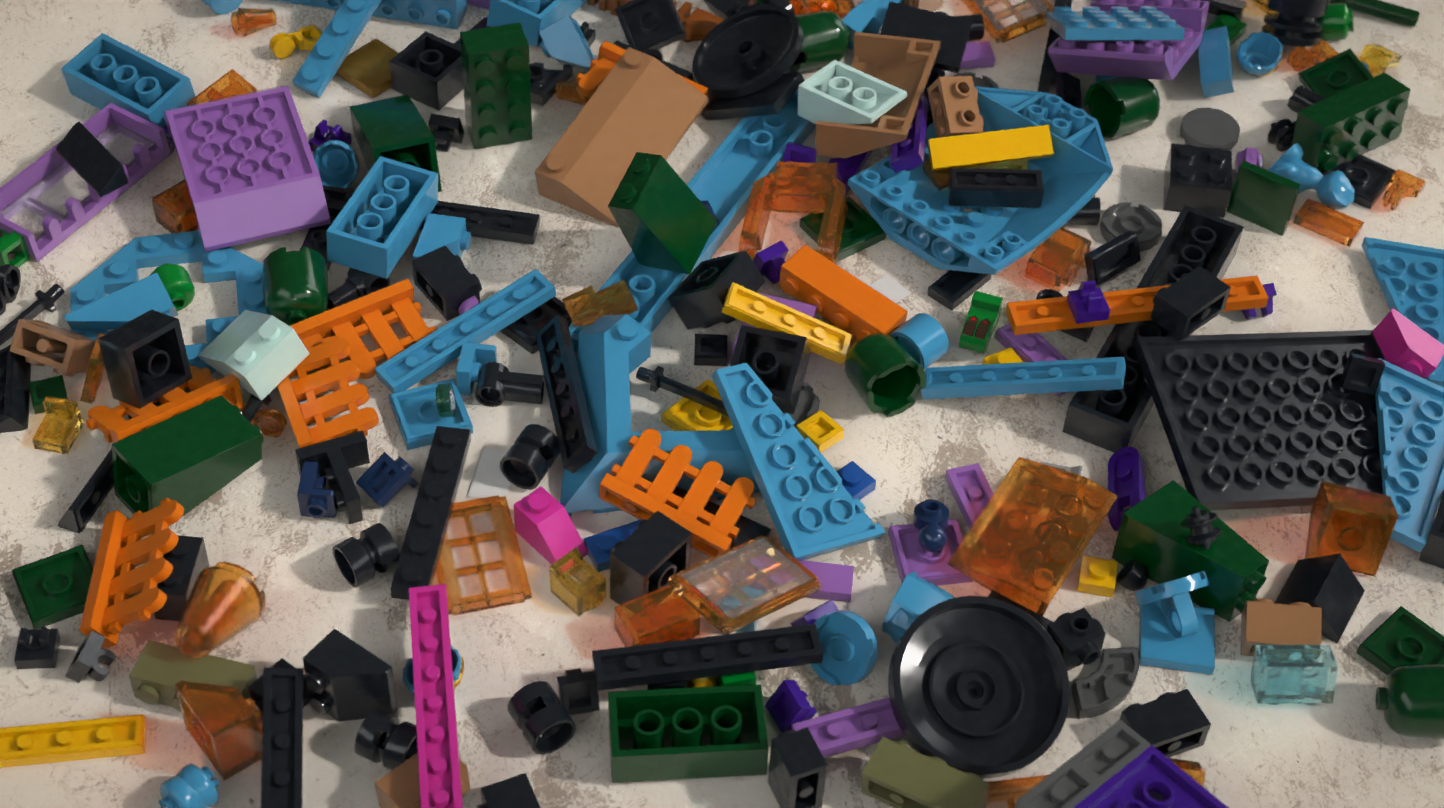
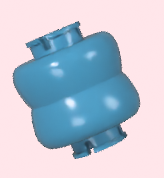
M187 764L176 776L161 784L160 793L163 799L159 800L160 807L209 808L218 801L216 787L219 786V781L217 778L210 779L215 775L208 767L203 766L200 769L197 765Z

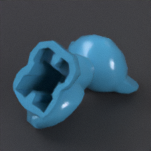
M1298 143L1291 146L1268 169L1270 172L1301 184L1298 194L1305 190H1316L1319 200L1334 210L1345 209L1354 202L1355 190L1342 171L1336 170L1323 176L1318 169L1301 160L1303 150Z

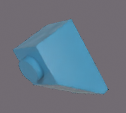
M567 15L539 31L543 40L540 42V46L548 58L552 57L559 63L571 65L582 70L589 71L591 69V61L595 57L577 21L571 16Z
M428 213L412 256L413 260L443 246H446L454 256L458 255L461 258L463 251L469 250L471 233L466 231V218Z

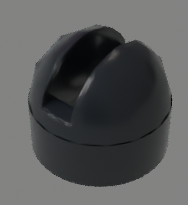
M1133 559L1120 570L1116 581L1128 590L1138 591L1147 584L1148 572L1143 565Z

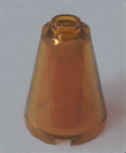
M218 562L215 566H207L199 573L174 636L175 644L183 654L191 658L205 657L258 621L265 609L266 596L263 589L260 592L254 581L256 578L251 572L237 564Z

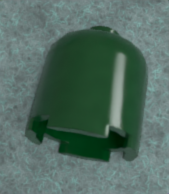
M818 11L795 15L803 30V45L797 59L792 64L790 70L792 73L824 67L833 60L840 61L844 57L850 42V31L840 16L832 11Z
M1119 77L1091 84L1086 91L1084 105H1089L1090 115L1098 120L1103 138L1113 139L1152 126L1159 115L1160 98L1154 84L1148 79Z
M282 247L271 252L264 259L262 281L264 305L267 314L273 315L290 326L326 311L328 303V270L326 260L319 252L308 247H301V251L293 250L286 252V247Z
M872 333L856 341L848 351L845 359L846 375L867 407L874 414L876 412L885 413L887 417L903 413L916 403L913 397L918 393L920 387L922 389L926 387V374L921 365L898 340L888 334Z
M1444 664L1398 665L1388 673L1385 678L1384 687H1377L1376 709L1384 711L1385 721L1390 729L1404 736L1444 739Z

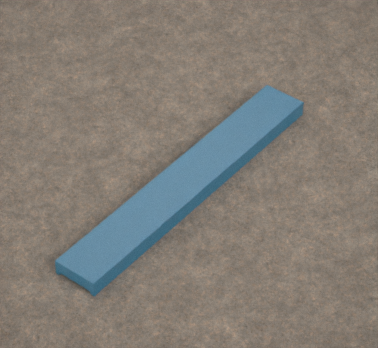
M798 90L778 114L743 117L687 184L700 201H709L719 221V225L708 238L692 271L701 261L709 260L714 256L780 173L787 143L794 142L802 145L815 129L816 124L797 115ZM631 251L568 326L574 351L577 352L579 334L603 315L628 314L652 333L673 307L668 300L669 296L690 274L641 265L633 251Z

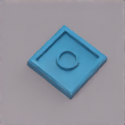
M454 379L389 394V402L407 450L432 444L437 426L469 429L471 434H473V425ZM451 386L455 400V411L453 409V413L449 393Z
M1160 601L1141 605L1139 615V665L1212 675L1215 668L1214 609L1194 606L1198 619V631L1189 636L1176 638L1169 630Z

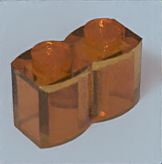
M1061 227L1032 253L1027 262L1025 277L1058 292L1065 286L1070 287L1076 278L1077 271L1080 268H1086L1084 255L1091 252V240Z

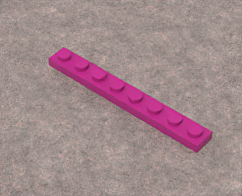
M446 584L409 588L421 808H463Z

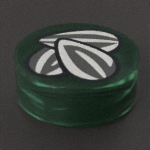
M451 383L438 384L436 387L437 410L442 418L455 416V397Z

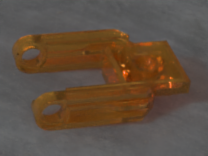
M777 162L775 173H770L754 182L740 236L739 252L746 250L753 261L758 250H762L771 210L787 213L821 214L824 212L817 252L836 264L847 213L845 185L837 179V163Z

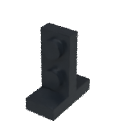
M359 431L295 449L300 477L304 461L318 462L320 476H325L328 487L334 486L336 489L334 494L338 512H345L349 524L363 521L360 496L349 469L370 463L364 432Z

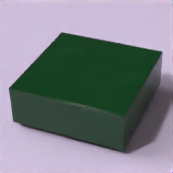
M62 375L28 383L35 414L70 407Z

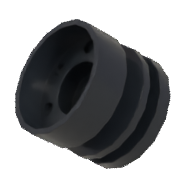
M1267 0V7L1276 12L1264 15L1263 20L1266 24L1262 26L1261 32L1277 37L1278 41L1284 45L1316 46L1321 42L1322 36L1319 32L1323 30L1324 24L1314 17L1326 15L1329 0Z

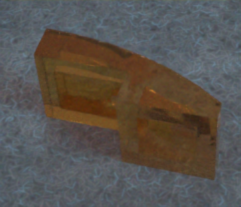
M625 280L596 293L592 286H589L562 299L574 326L591 325L603 315L630 314L638 310Z

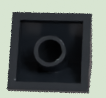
M1339 553L1298 560L1274 603L1289 605L1294 602H1304L1310 604L1311 607L1322 608V636L1338 643L1365 590Z

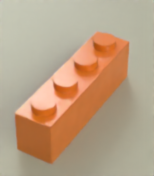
M807 245L801 247L781 266L778 287L783 289L787 295L793 296L803 303L816 305V313L834 323L837 328L852 334L858 340L872 333L890 335L906 322L907 310Z

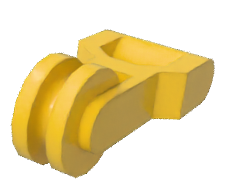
M316 25L301 27L297 32L289 34L278 33L270 40L269 47L278 58H287L294 52L295 46L299 50L312 51L323 32Z

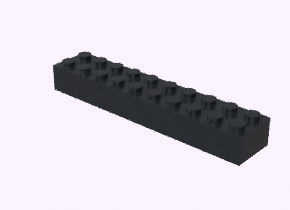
M1185 205L1137 288L1172 285L1182 274H1188L1199 266L1218 279H1223L1236 255L1244 227ZM1153 320L1115 324L1096 358L1124 357L1126 371L1123 389L1076 392L1068 405L1062 432L1114 453L1121 448L1131 447L1154 405L1133 345L1137 337L1174 335Z

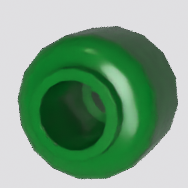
M1345 3L1328 4L1326 15L1314 17L1324 24L1323 30L1319 32L1322 36L1321 40L1346 39L1349 32H1353V9L1348 10V6Z
M162 264L150 274L158 273L176 311L184 309L193 301L195 296L194 285L184 267L178 264Z

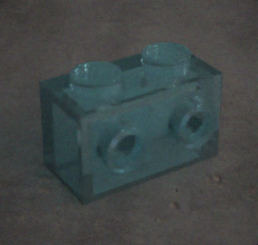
M1255 645L1251 684L1257 703H1267L1270 705H1278L1280 703H1304L1308 705L1333 703L1338 666L1330 645Z

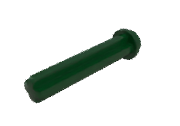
M1380 0L1329 1V4L1345 3L1348 9L1415 27L1419 19V12Z

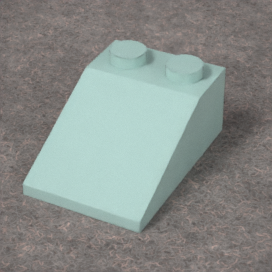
M833 60L798 85L797 115L814 124L817 121L849 125L871 124L905 99L907 92L844 63Z
M245 310L198 357L224 376L229 374L236 376L239 379L240 387L262 401L310 353L295 330L273 315Z

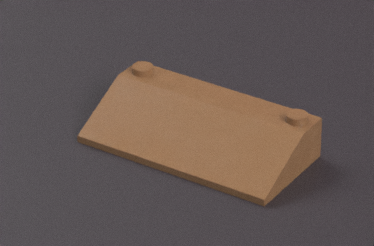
M855 32L854 58L851 67L906 91L907 97L871 124L849 125L817 121L816 155L827 156L828 158H848L906 140L937 57L940 41Z
M628 48L536 169L535 176L539 195L618 228L619 226L608 205L636 152L662 155L667 160L708 103V97L655 57Z

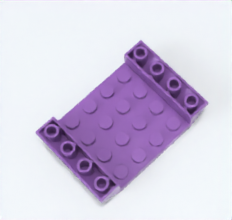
M1093 0L1090 6L1100 7V11H1111V7L1114 6L1128 7V11H1139V8L1142 6L1157 7V11H1163L1164 15H1169L1170 19H1175L1176 23L1185 28L1184 40H1064L1062 37H1059L1049 46L1048 54L1057 72L1172 81L1201 44L1209 1Z
M283 85L163 110L166 126L170 137L173 138L193 203L198 230L205 252L331 224L321 177L289 86Z

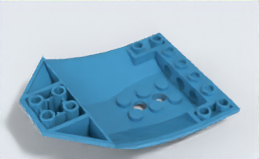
M974 86L978 92L977 103L979 113L984 121L983 132L1049 125L1054 152L1052 157L965 167L969 169L1041 170L1044 194L1040 208L950 206L948 201L949 169L931 170L927 141L928 139L937 138L934 122L926 128L924 163L913 170H903L895 173L890 165L891 155L851 177L848 180V185L891 240L934 267L943 270L996 275L1031 252L1067 223L1091 200L1112 174L1113 167L1098 120L1088 115L1084 110L1076 108L1063 101L1061 97L1047 92ZM964 209H974L978 212L967 213Z

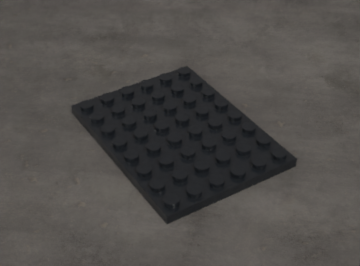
M1373 330L1188 335L1183 340H1179L1175 336L1137 337L1133 346L1187 492L1210 511L1384 502L1375 395L1342 388L1339 384L1350 353L1385 360L1372 333Z

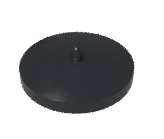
M964 596L943 601L929 608L902 635L895 647L889 666L888 693L890 704L900 729L911 745L923 755L938 757L945 761L948 766L964 773L972 772L982 779L1009 775L1030 765L1052 746L1059 736L1067 717L1070 686L1067 668L1059 648L1045 628L1033 617L1020 608L1002 600L984 596Z

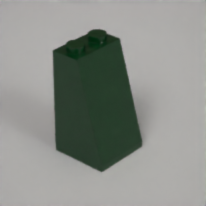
M408 94L349 106L354 135L368 171L371 170L378 158L382 156L438 173V192L442 191L434 135Z
M636 152L608 205L641 265L685 274L691 273L717 223L713 215L662 155Z
M220 395L113 443L112 459L115 495L132 513L139 510L143 513L160 506L161 500L169 498L170 500L177 501L184 507L183 517L262 459V443L264 441L262 432L258 426L252 425L242 415L236 405H232Z
M1172 480L1124 512L1112 558L1123 566L1130 560L1135 559L1147 570L1148 579L1157 584L1205 571L1209 585L1189 591L1191 600L1200 607L1214 609L1215 615L1230 622L1242 614L1247 601L1257 599V593L1266 581L1264 574L1269 560L1218 517L1211 524L1212 527L1220 528L1222 532L1216 537L1215 541L1210 543L1209 549H1203L1202 545L1187 543L1185 538L1191 531L1190 528L1182 527L1181 522L1186 519L1188 514L1192 513V507L1199 506L1200 510L1211 511L1177 482Z

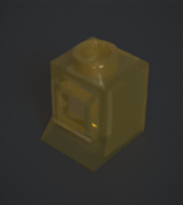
M577 547L549 566L550 592L577 616L580 617L589 609L597 608L606 598V578L584 560Z

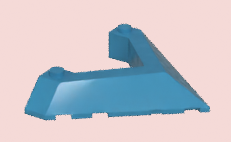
M628 314L603 315L579 334L576 361L598 453L593 456L590 462L584 464L574 474L564 468L560 504L565 507L569 516H572V512L593 510L594 514L623 511L600 499L599 488L606 473L611 474L615 463L620 466L623 465L633 448L628 445L631 437L634 435L639 438L643 432H631L629 374L650 357L651 332ZM734 428L715 431H658L661 435L659 449L670 454L675 446L685 445L692 451L690 465L701 470L705 463L716 461L723 467L722 482L732 486L736 479L746 477L754 484L753 492H760ZM653 458L642 477L653 483L663 463ZM683 475L677 486L689 491L695 480ZM714 491L711 496H717V500H723L726 497L717 491Z

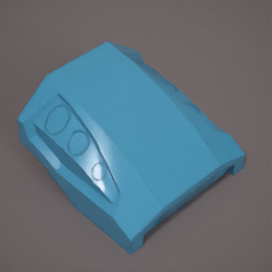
M913 571L906 576L894 596L883 621L882 631L889 634L892 640L898 643L908 627L922 613L938 603L956 597L933 583L918 577L917 573Z

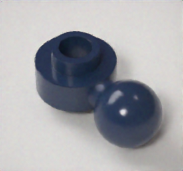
M928 499L918 503L914 508L913 524L920 530L918 541L920 546L928 552L940 551L947 541L945 529L948 527L949 509L938 500Z

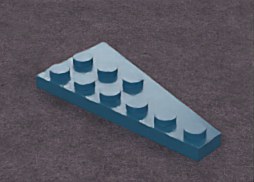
M1364 237L1362 248L1390 310L1394 308L1444 345V250ZM1444 355L1437 368L1426 378V380L1443 388Z
M1383 360L1386 365L1375 392L1386 537L1420 552L1426 545L1444 489V388Z
M747 363L717 369L713 373L712 378L790 563L881 538L886 533L879 523L875 525L863 511L866 508L858 498L854 500L842 485L843 479L809 438L804 439L793 426L796 423L788 413L784 414L772 400L773 394Z

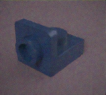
M385 452L355 482L382 508L406 482L413 488L419 484L411 476L414 469L402 457L399 456L394 460Z
M304 461L297 492L301 516L335 518L337 508L334 491L326 490V478L320 476L318 462Z

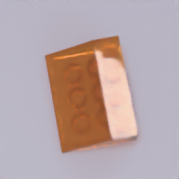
M1018 457L949 560L948 565L988 590H994L1044 616L1108 516L1118 496L1087 477Z

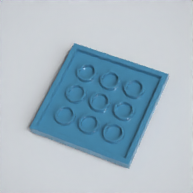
M1059 6L1054 7V11H1046L1045 23L1064 40H1184L1185 28L1176 23L1175 19H1170L1169 15H1164L1163 11H1157V7L1142 6L1139 8V11H1128V7L1122 6L1111 7V11H1100V7L1093 6L1083 7L1082 11H1071V7Z

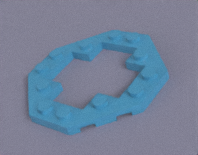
M199 231L136 237L70 289L71 312L105 297L106 294H111L139 281L138 268L156 267L162 264L202 262L204 283L236 280L239 315L245 310L267 314L263 295V264L232 247L205 252ZM238 316L205 320L207 343L185 345L189 366H196L199 369L206 367L210 369L211 375L216 371L202 361L198 355ZM71 329V332L96 340L97 344L94 353H96L98 359L103 361L98 338L113 330Z

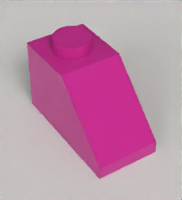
M1394 308L1372 331L1387 362L1424 379L1437 368L1444 355L1443 344Z
M542 486L514 504L515 531L560 573L588 555V550L565 507Z

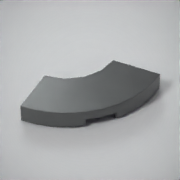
M1138 647L1102 649L1100 665L1097 671L1087 678L1072 682L1071 691L1078 719L1104 714L1118 706L1128 696L1134 686L1139 669Z

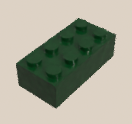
M521 23L460 32L466 128L473 148L480 149L532 140L529 44Z
M1384 72L1298 111L1291 146L1298 143L1303 150L1301 160L1322 173L1323 170L1329 171L1335 165L1338 166L1346 161L1353 160L1358 154L1362 155L1390 141H1394L1399 138L1402 132V123L1405 111L1408 108V98L1411 89Z
M761 684L608 692L612 783L766 775L769 747Z

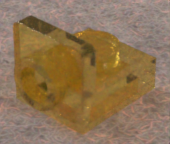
M1380 44L1365 45L1359 60L1368 65L1369 72L1375 77L1384 73L1388 67L1398 66L1402 56Z
M46 396L43 401L46 416L32 439L34 448L67 455L84 425L78 403L65 398L60 399Z

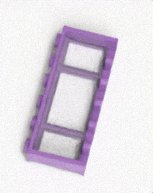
M109 103L82 125L122 164L129 183L100 197L57 152L56 147L59 145L58 143L0 188V229L10 234L15 231L22 235L28 253L36 262L40 261L171 155L162 127Z

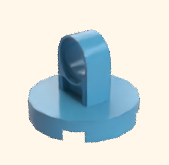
M1205 571L1136 591L1134 594L1138 606L1160 601L1169 630L1176 638H1182L1195 634L1198 631V619L1189 591L1207 586L1209 582Z
M839 610L821 616L814 623L817 627L823 651L822 663L811 664V667L821 679L831 685H851L863 681L873 671L877 661V637L862 617L853 612Z

